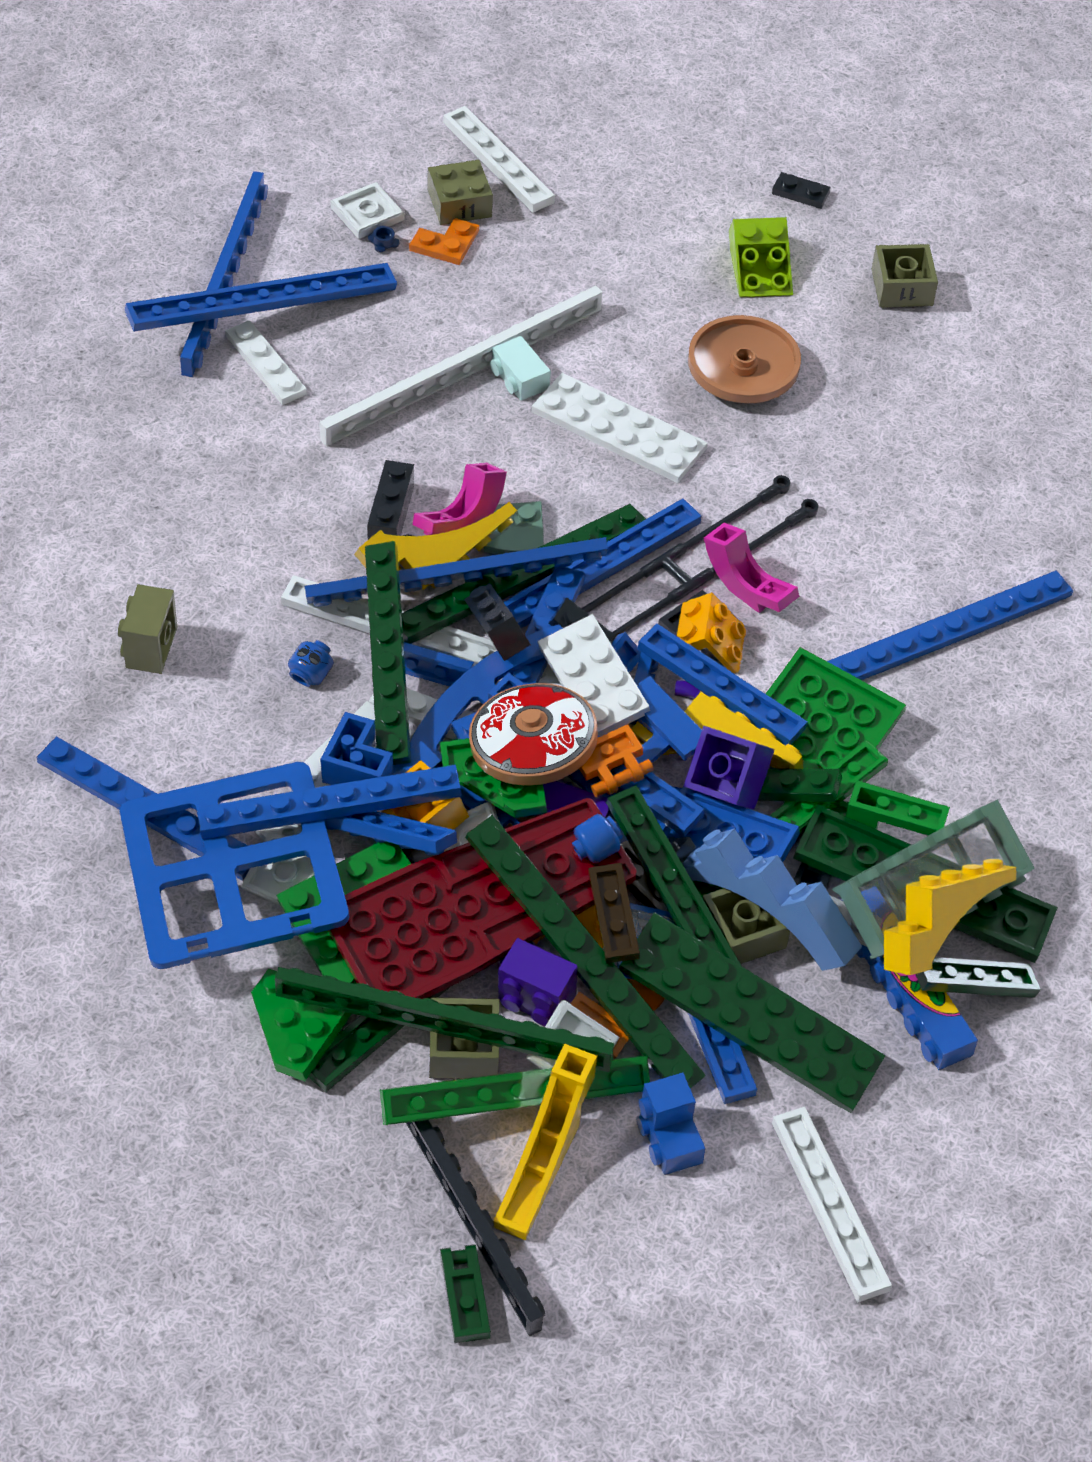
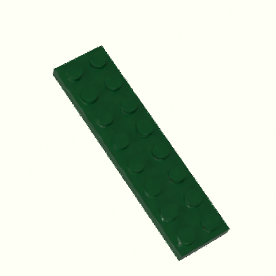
M817 804L793 859L847 881L909 847L911 844ZM928 853L888 876L906 907V884L920 881V876H940L943 870L960 871V868L956 863ZM878 882L864 889L867 890L872 887H876L881 896L886 899ZM1006 885L1000 888L1002 895L987 903L983 899L979 900L976 903L978 908L964 915L954 927L961 932L1036 963L1058 907L1014 888L1009 889Z
M654 912L637 938L640 959L622 961L618 969L828 1101L852 1113L886 1055Z

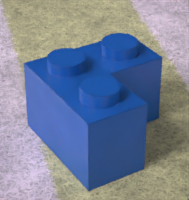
M348 712L344 713L320 759L322 783L335 785L394 775L393 754L374 748L376 745L375 720Z
M684 1073L645 1083L642 1098L639 1099L640 1116L636 1117L637 1126L641 1136H648L651 1143L649 1154L654 1166L660 1165L664 1175L703 1164L706 1148L693 1120L696 1101Z

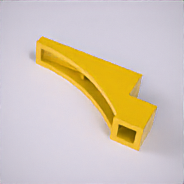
M509 501L496 512L476 523L435 535L396 536L384 534L380 530L361 545L354 555L366 568L365 546L395 541L398 548V564H401L405 570L470 559L467 554L471 550L476 548L479 552L492 541L489 535L495 530H498L500 533L506 530L514 522L511 517L517 510ZM434 584L422 585L423 590L426 589L429 585H431L434 589L436 587L434 586Z
M700 692L684 711L701 730L703 726H707L775 749L769 765L776 769H803L802 755L797 748L790 744L785 746L776 740V737L769 730L757 728L751 724L744 714L732 712L715 696L709 697ZM639 722L631 729L641 745L653 736V733ZM671 747L663 755L677 754V752Z
M999 859L983 860V865H963L960 871L943 870L940 876H920V881L906 884V921H900L897 927L884 930V970L906 975H914L931 970L932 962L937 952L958 921L974 904L988 893L1002 885L1015 881L1016 867L1003 865V861Z
M564 1044L551 1071L540 1109L519 1164L493 1220L494 1228L526 1240L579 1128L581 1106L595 1078L596 1055Z

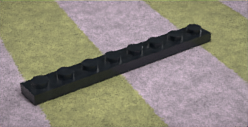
M429 1120L407 1122L406 1125L527 1334L530 1337L542 1331L545 1310L540 1299L537 1296H531L527 1289L528 1281L523 1270L520 1267L515 1268L510 1260L511 1252L506 1241L503 1238L498 1239L494 1233V1223L489 1212L486 1209L481 1210L477 1204L476 1191L470 1181L465 1182L460 1174L461 1167L456 1156L453 1153L448 1154L444 1147L445 1140L441 1130L437 1125L432 1127Z

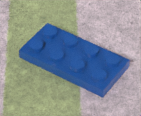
M684 786L680 791L704 809V817L685 836L690 837L696 848L694 850L704 844L703 839L709 833L715 830L724 832L735 829L753 858L759 856L768 858L778 855L781 861L784 862L800 834L799 826ZM661 822L660 826L667 838L682 837Z

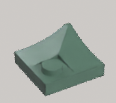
M541 501L511 503L517 510L511 517L514 522L502 533L495 530L489 535L492 541L484 547V552L498 555L535 549L544 545ZM498 504L494 512L503 507L505 504Z

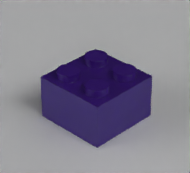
M703 726L684 787L755 810L775 749Z
M517 938L498 969V999L509 1011L519 1012L520 1010L531 1015L536 1023L546 1026L561 1000L571 1004L575 998L578 965Z

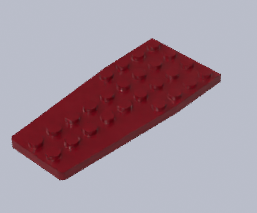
M585 798L505 829L575 916L594 906L588 868L622 863L626 886L636 880V868L621 844L620 849L616 853L597 864L592 863L587 857L581 860L571 844L576 840L574 829L594 815H602L595 802L590 798ZM470 843L408 865L346 894L345 899L349 910V920L342 927L328 930L357 983H364L372 988L388 992L399 991L405 996L419 999L428 998L462 982L506 957L517 938L530 943L544 935Z

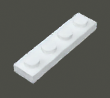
M250 320L225 330L227 339L281 405L307 395L306 387Z

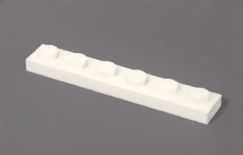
M466 106L444 115L443 123L532 213L554 204L555 195Z
M802 1107L773 1116L772 1125L857 1303L890 1292L892 1284L806 1108Z

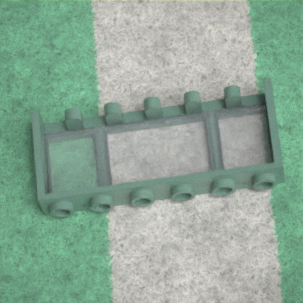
M997 799L975 809L834 887L832 890L841 896L871 953L870 958L873 959L884 955V930L897 927L900 921H906V884L920 881V876H940L943 870L960 871L963 865H983V860L999 859L1003 861V865L1016 867V880L1002 885L984 896L982 899L987 903L1002 895L1000 888L1007 885L1011 889L1025 882L1026 878L1024 875L1035 868ZM974 904L965 915L978 908L977 905Z

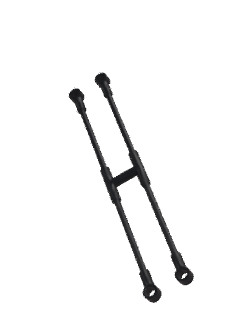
M784 475L776 476L773 484L758 493L756 498L685 543H679L641 567L638 573L581 609L587 613L643 577L647 578L662 568L681 585L669 592L667 597L614 630L612 633L615 635L611 641L618 634L630 630L671 602H677L714 578L716 571L713 567L706 568L691 578L673 561L684 555L687 549L703 540L705 536L721 524H728L761 502L765 503L778 494L787 493L790 489V479ZM805 499L801 504V508L787 516L785 521L749 543L750 551L787 527H793L807 517H815L818 512V503L813 499Z

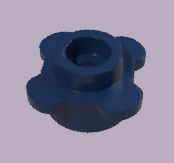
M388 226L377 227L368 236V241L374 244L375 251L384 252L388 248H397L400 245L399 239L395 238L394 230Z

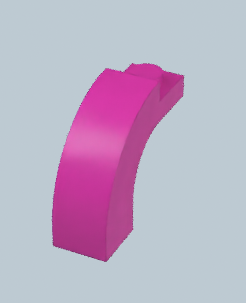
M489 463L466 464L463 483L455 500L448 507L440 511L414 513L412 525L424 530L423 533L425 535H435L463 528L493 514L503 493L507 471Z
M723 523L704 537L709 559L721 581L730 592L756 612L760 613L767 607L781 612L800 597L797 586L772 577L758 565L750 551L745 530Z

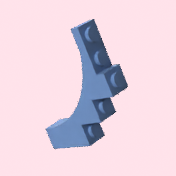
M735 829L724 832L715 830L709 833L703 839L704 844L694 850L682 863L692 881H701L728 889L747 898L774 916L798 938L822 971L846 966L862 948L859 940L822 882L810 885L806 883L797 885L778 855L763 858V856L753 858Z

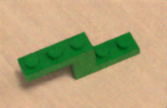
M856 780L850 801H842L832 811L876 830L878 829L879 822L928 836L945 826L950 807Z

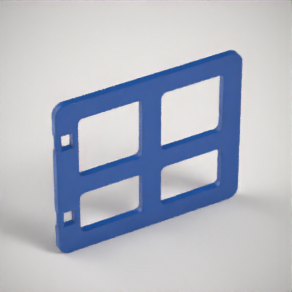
M293 762L126 801L121 805L120 816L148 955L153 967L167 969L188 964L193 960L211 956L213 958L293 939L294 936L310 932L318 933L339 928L348 922L349 910L324 820L301 823L302 832L296 835L236 849L228 846L226 836L203 839L206 853L202 857L164 866H156L154 864L146 827V821L149 818L187 809H195L198 815V807L220 804L222 801L282 787H290L292 791L315 788L310 767L306 763ZM301 856L310 858L321 898V903L318 906L256 921L246 920L236 880L237 872ZM211 879L221 915L222 927L218 930L193 936L171 939L169 937L161 891L173 886ZM306 919L311 920V924L295 928L291 927L293 922ZM208 943L207 949L188 952V947Z

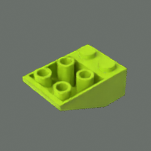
M787 217L733 219L728 232L730 253L739 297L793 296Z

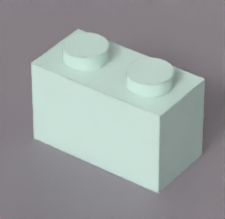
M522 336L492 347L490 367L495 376L500 375L505 381L508 392L510 394L515 393L520 401L544 392L550 386V369Z

